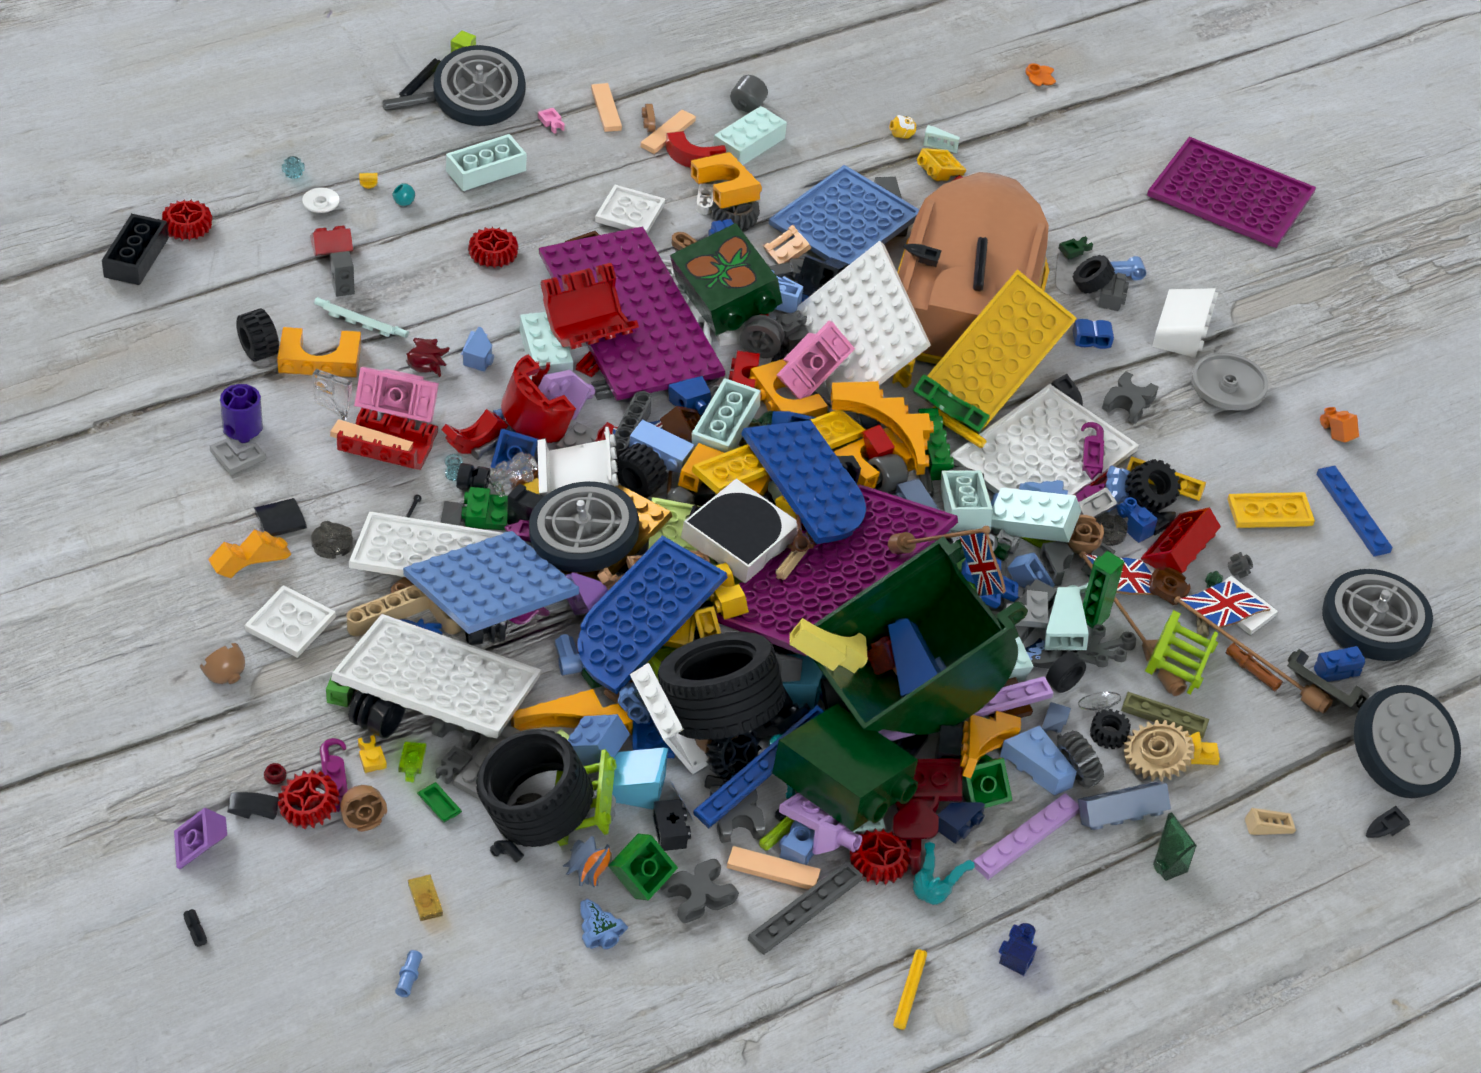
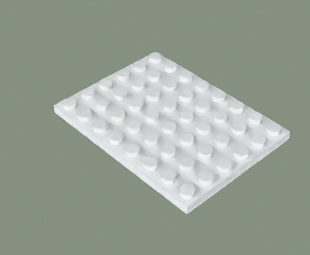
M881 241L877 242L797 307L801 318L807 316L805 326L809 333L816 334L828 321H832L855 348L824 381L830 396L831 385L836 382L879 381V385H881L931 346L886 247Z
M1049 384L979 435L987 441L983 448H979L969 441L950 454V457H953L954 465L957 467L964 466L976 471L981 470L984 473L986 488L993 493H999L1001 488L1019 489L1020 483L1025 482L1042 483L1043 481L1052 482L1060 480L1064 482L1063 489L1068 490L1067 495L1076 496L1087 485L1107 472L1110 466L1116 467L1135 453L1139 445ZM1087 422L1098 423L1104 430L1102 474L1099 473L1093 480L1089 478L1085 471H1082L1084 439L1087 436H1096V430L1093 428H1086L1085 431H1081L1082 425Z
M381 614L333 671L331 680L342 686L352 687L362 693H369L380 697L382 700L400 704L402 707L417 710L424 715H431L442 719L444 722L462 726L464 729L473 730L484 734L486 737L497 739L540 677L541 669Z

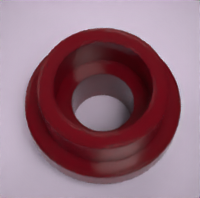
M278 763L268 765L264 771L265 781L272 785L282 783L287 776L285 768Z

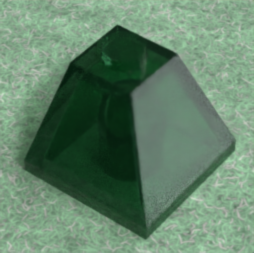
M1172 812L1167 815L1153 863L1156 872L1161 874L1165 881L1188 872L1197 847Z

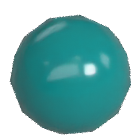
M406 183L398 185L392 193L395 203L400 206L412 204L416 196L413 187Z

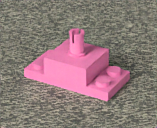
M828 321L816 334L808 333L783 359L786 366L776 376L796 399L808 397L855 348L832 321Z
M361 367L354 406L431 423L439 383L426 381L422 376L384 369L381 371Z

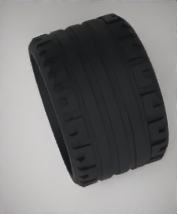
M534 729L511 735L497 744L484 758L479 767L478 778L476 779L478 797L500 833L516 845L536 847L557 842L580 826L590 811V806L593 802L592 797L594 796L592 781L571 743L565 737H562L561 734L554 731ZM546 771H563L559 782L545 796L524 805H507L512 793L527 779Z

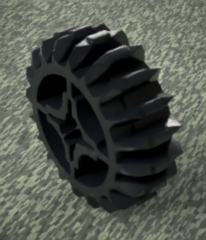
M755 730L740 734L737 738L732 736L715 739L710 744H706L709 748V751L705 753L709 757L706 762L708 765H711L710 770L718 777L730 780L759 755L758 751L762 747L758 745L761 741L757 737L758 733Z

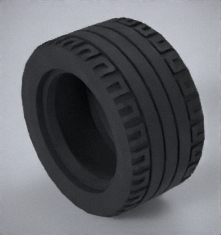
M727 632L689 642L669 654L661 663L657 674L659 683L684 729L679 734L691 739H722L756 729L778 714L786 698L773 645L764 636L756 633Z

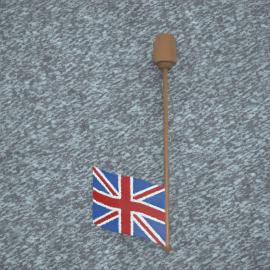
M987 525L981 529L915 539L909 532L892 535L888 540L889 550L899 555L912 552L916 547V543L938 540L943 536L945 539L960 536L964 555L972 574L977 594L984 596L1006 592L1003 577L989 537L990 527Z
M1085 551L1080 552V558H1083L1092 570L1093 562L1098 556L1088 555ZM1120 558L1125 562L1116 593L1152 595L1149 591V579L1152 573L1145 563L1138 559ZM1115 597V604L1152 654L1153 648ZM1162 668L1159 669L1157 677L1168 693L1178 696L1187 689L1186 680Z
M1232 581L1216 584L1198 594L1184 598L1180 596L1175 597L1174 602L1176 604H1181L1301 690L1300 695L1302 696L1301 701L1316 712L1323 714L1330 708L1333 700L1328 693L1315 684L1303 687L1221 629L1237 624L1254 614L1270 611L1268 606Z

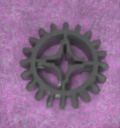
M713 201L711 207L712 219L715 221L721 220V222L731 219L741 230L742 228L748 230L749 227H753L760 215L759 202L756 201L722 209Z
M1072 730L1062 735L1057 741V748L1077 771L1075 780L1085 788L1097 785L1104 778V770L1099 761L1100 758L1097 756L1096 751L1093 750L1092 745L1078 731Z

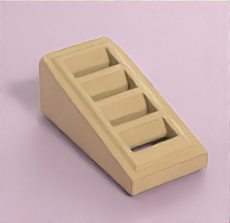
M1251 808L1245 817L1248 832L1252 835L1293 834L1296 831L1290 813Z

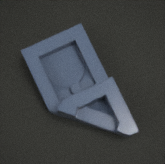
M1050 702L1042 726L1046 734L1049 730L1056 733L1062 732L1063 725L1067 723L1071 708Z

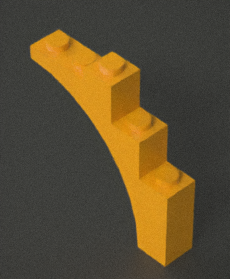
M879 381L832 383V410L860 413L890 428L908 448L914 461L916 475L925 474V468L929 467V455H925V450H927V441H929L930 433L934 431L933 421H930L929 413L908 414V405H904V397L883 398V389H879Z

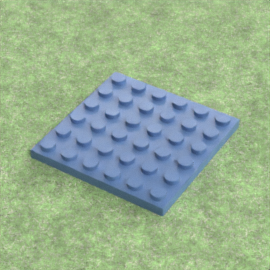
M843 165L769 218V225L782 233L786 232L788 227L794 225L810 244L812 252L825 260L832 257L851 264L877 242L881 241L883 244H886L913 224L919 209L846 165Z
M513 531L504 532L501 535L487 538L475 544H469L457 550H451L448 553L434 556L428 560L413 563L403 568L404 576L468 634L579 594V586H576L573 581L566 578L554 565L542 559L530 545Z

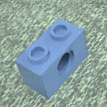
M795 820L790 828L789 835H784L780 841V858L807 865L814 855L812 852L815 830Z

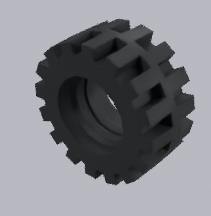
M1113 709L1098 711L1096 716L1094 715L1090 727V736L1093 737V741L1098 742L1100 747L1104 745L1106 749L1108 747H1111V749H1115L1116 746L1118 748L1122 747V744L1124 745V742L1127 741L1131 728L1129 719L1125 718V714H1119L1120 711L1118 710L1113 712ZM1110 726L1115 728L1117 731L1110 732L1104 729L1103 727Z

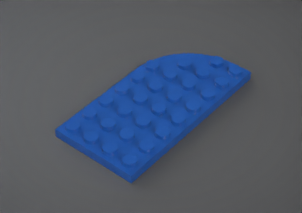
M811 420L743 428L741 435L795 514L800 516L802 524L816 544L845 539L861 526L866 513L864 496Z
M662 535L585 616L580 626L581 631L577 640V646L582 664L587 673L600 685L617 695L621 688L632 679L630 674L643 667L728 578L727 573Z

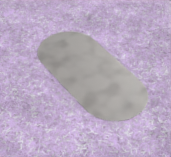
M1062 252L1058 254L1055 283L1061 292L1073 296L1084 293L1079 290L1072 276L1076 268L1089 258L1085 253L1069 260Z

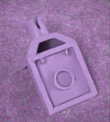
M571 370L544 375L538 387L548 400L565 395L576 408L572 417L573 420H576L586 399H592V395H595L594 387L591 384L585 383Z
M800 793L795 794L780 804V813L815 830L813 854L817 855L833 851L840 846H844L852 852L859 849L862 843L861 835L850 831Z

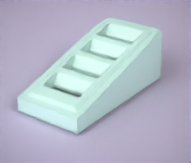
M928 125L925 131L923 146L957 153L960 137Z

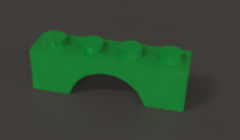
M925 374L922 375L913 389L915 395L977 434H980L990 418V415L956 397Z

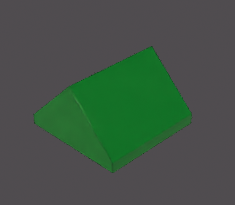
M1003 757L976 764L971 778L962 777V795L966 802H982L985 804V808L1013 801Z

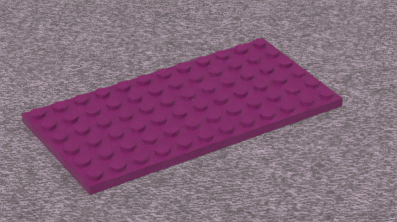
M643 226L539 248V255L551 278L556 277L558 279L561 292L564 291L562 275L590 268L595 282H598L596 266L612 263L616 275L615 287L621 310L629 321L637 320L639 327L632 329L633 333L622 335L620 332L616 334V338L605 340L602 337L599 338L598 343L588 345L586 342L616 401L631 398L640 391L653 393L666 390L669 384L703 376L706 381L725 376L724 367Z
M859 484L858 487L866 503V513L861 526L851 536L839 541L817 544L813 548H809L785 580L777 579L776 570L791 552V549L786 548L779 555L770 559L764 568L749 581L739 584L746 596L749 612L724 620L721 613L716 612L718 623L740 632L756 633L764 636L772 644L806 656V654L790 645V633L802 618L815 624L937 541L916 543V547L912 552L896 555L888 548V540L892 535L909 532L915 539L944 535L958 523V516Z

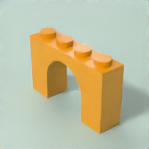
M730 152L691 161V177L698 184L716 180H729L713 184V201L720 209L760 200V192L762 191L760 182Z
M283 327L277 357L278 373L357 378L361 352V332L341 331L340 343L334 352L328 355L315 356L308 354L302 349L303 328Z
M783 359L751 368L749 379L756 380L755 389L761 390L760 400L764 402L768 412L772 415L773 411H790L812 417L827 414L828 405L819 393L793 400L784 398L776 392V390L786 387L776 376L786 366Z
M888 427L884 428L883 430L895 446L892 454H897L904 460L908 472L914 470V461L908 448ZM864 438L834 451L836 456L855 457L861 467L857 486L860 484L870 488L876 487L880 472L863 459L868 457Z
M698 443L681 469L678 486L697 492L703 481L691 472L693 465L721 455L724 452ZM766 475L745 485L763 497L768 489L771 477Z

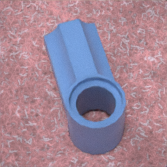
M1138 256L1131 257L1127 261L1110 262L1115 269V274H1126L1127 277L1131 276L1133 280H1141L1146 276L1143 261Z
M568 634L560 635L559 638L555 639V647L559 656L561 675L581 673L584 666L577 652L573 637Z

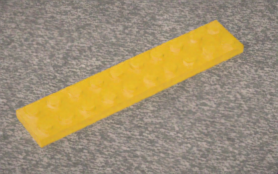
M835 410L811 419L831 449L863 437L862 431L865 430L842 410ZM748 444L693 465L691 471L716 494L735 479L746 484L769 475Z

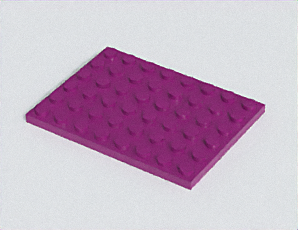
M1189 136L1149 188L1147 196L1277 248L1315 193L1316 187Z

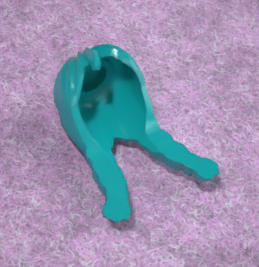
M928 841L925 843V862L923 863L922 870L915 874L913 890L918 899L932 905H937L945 901L952 893L953 885H955V882H958L963 873L972 871L975 865L971 860H966L963 864L955 867L944 880L940 881L939 877L934 879L932 874L935 868V844Z

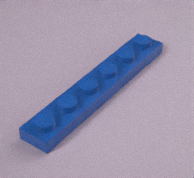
M1334 465L1318 469L1316 475L1373 557L1391 553L1393 547L1337 467Z

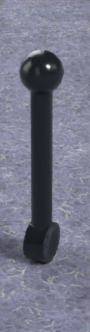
M419 494L414 496V502L406 517L410 518L417 503L421 501L422 498Z

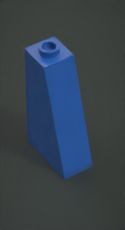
M908 618L898 619L895 623L888 625L902 697H905L941 672L917 625Z

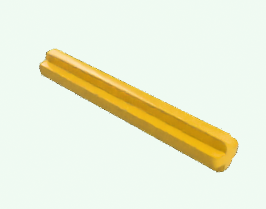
M938 409L939 415L943 417V424L979 448L984 447L987 442L985 438Z
M917 949L914 953L893 1026L900 1030H904L907 1025L927 958L925 950Z

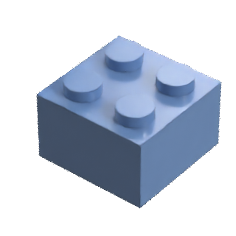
M618 714L584 716L574 732L569 736L568 742L571 743L583 766L600 762L601 750L606 749L611 757H615L630 733Z

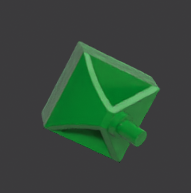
M639 833L608 865L635 899L649 901L678 869L652 835Z

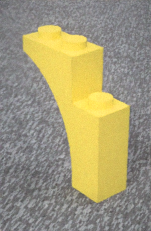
M803 618L790 633L791 646L832 671L839 665L855 674L859 668H863L867 663L866 637L861 633L852 637L835 635Z

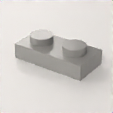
M1107 487L1078 502L1081 508L1080 515H1088L1094 518L1118 504Z

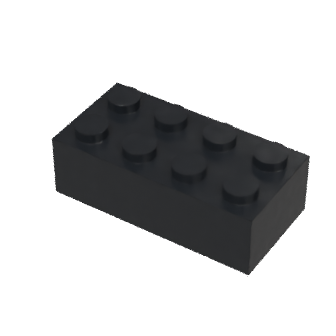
M131 213L102 259L104 278L140 285L169 239L167 221Z

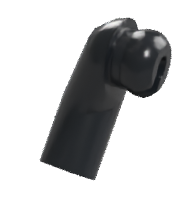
M497 840L490 847V852L493 856L498 857L500 854H508L516 863L524 857V854L510 840Z

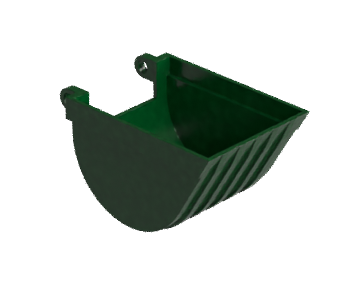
M944 536L813 624L839 636L852 637L861 633L866 637L868 660L865 666L859 668L855 674L839 665L832 671L814 660L863 729L879 732L881 730H890L917 735L939 732L941 725L955 726L978 712L996 696L1010 678L1018 658V645L1015 639L1019 637L1015 625L1025 618L1028 609L1022 602L1018 601L996 614V616L992 613L957 566V563L965 558L960 539L950 545ZM902 618H908L917 625L934 659L940 657L947 667L905 697L901 696L898 676L887 662L888 657L893 655L888 625Z

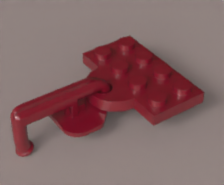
M918 759L913 778L918 782V788L914 796L905 804H901L899 801L896 802V808L899 812L893 817V832L900 839H911V850L908 851L907 855L910 860V869L913 876L921 870L922 839H931L938 833L939 817L935 811L938 809L939 802L962 801L963 767L960 766L961 759Z

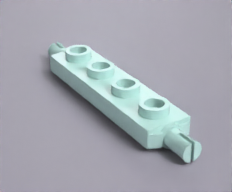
M317 297L314 301L315 305L328 310V315L339 318L340 315L346 317V322L355 325L356 322H360L363 328L373 331V328H376L381 335L390 337V334L404 338H407L409 335V331L398 326L394 327L332 304L329 300L326 301Z

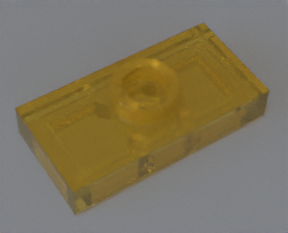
M431 875L409 879L408 886L419 920L424 921L443 916V910Z

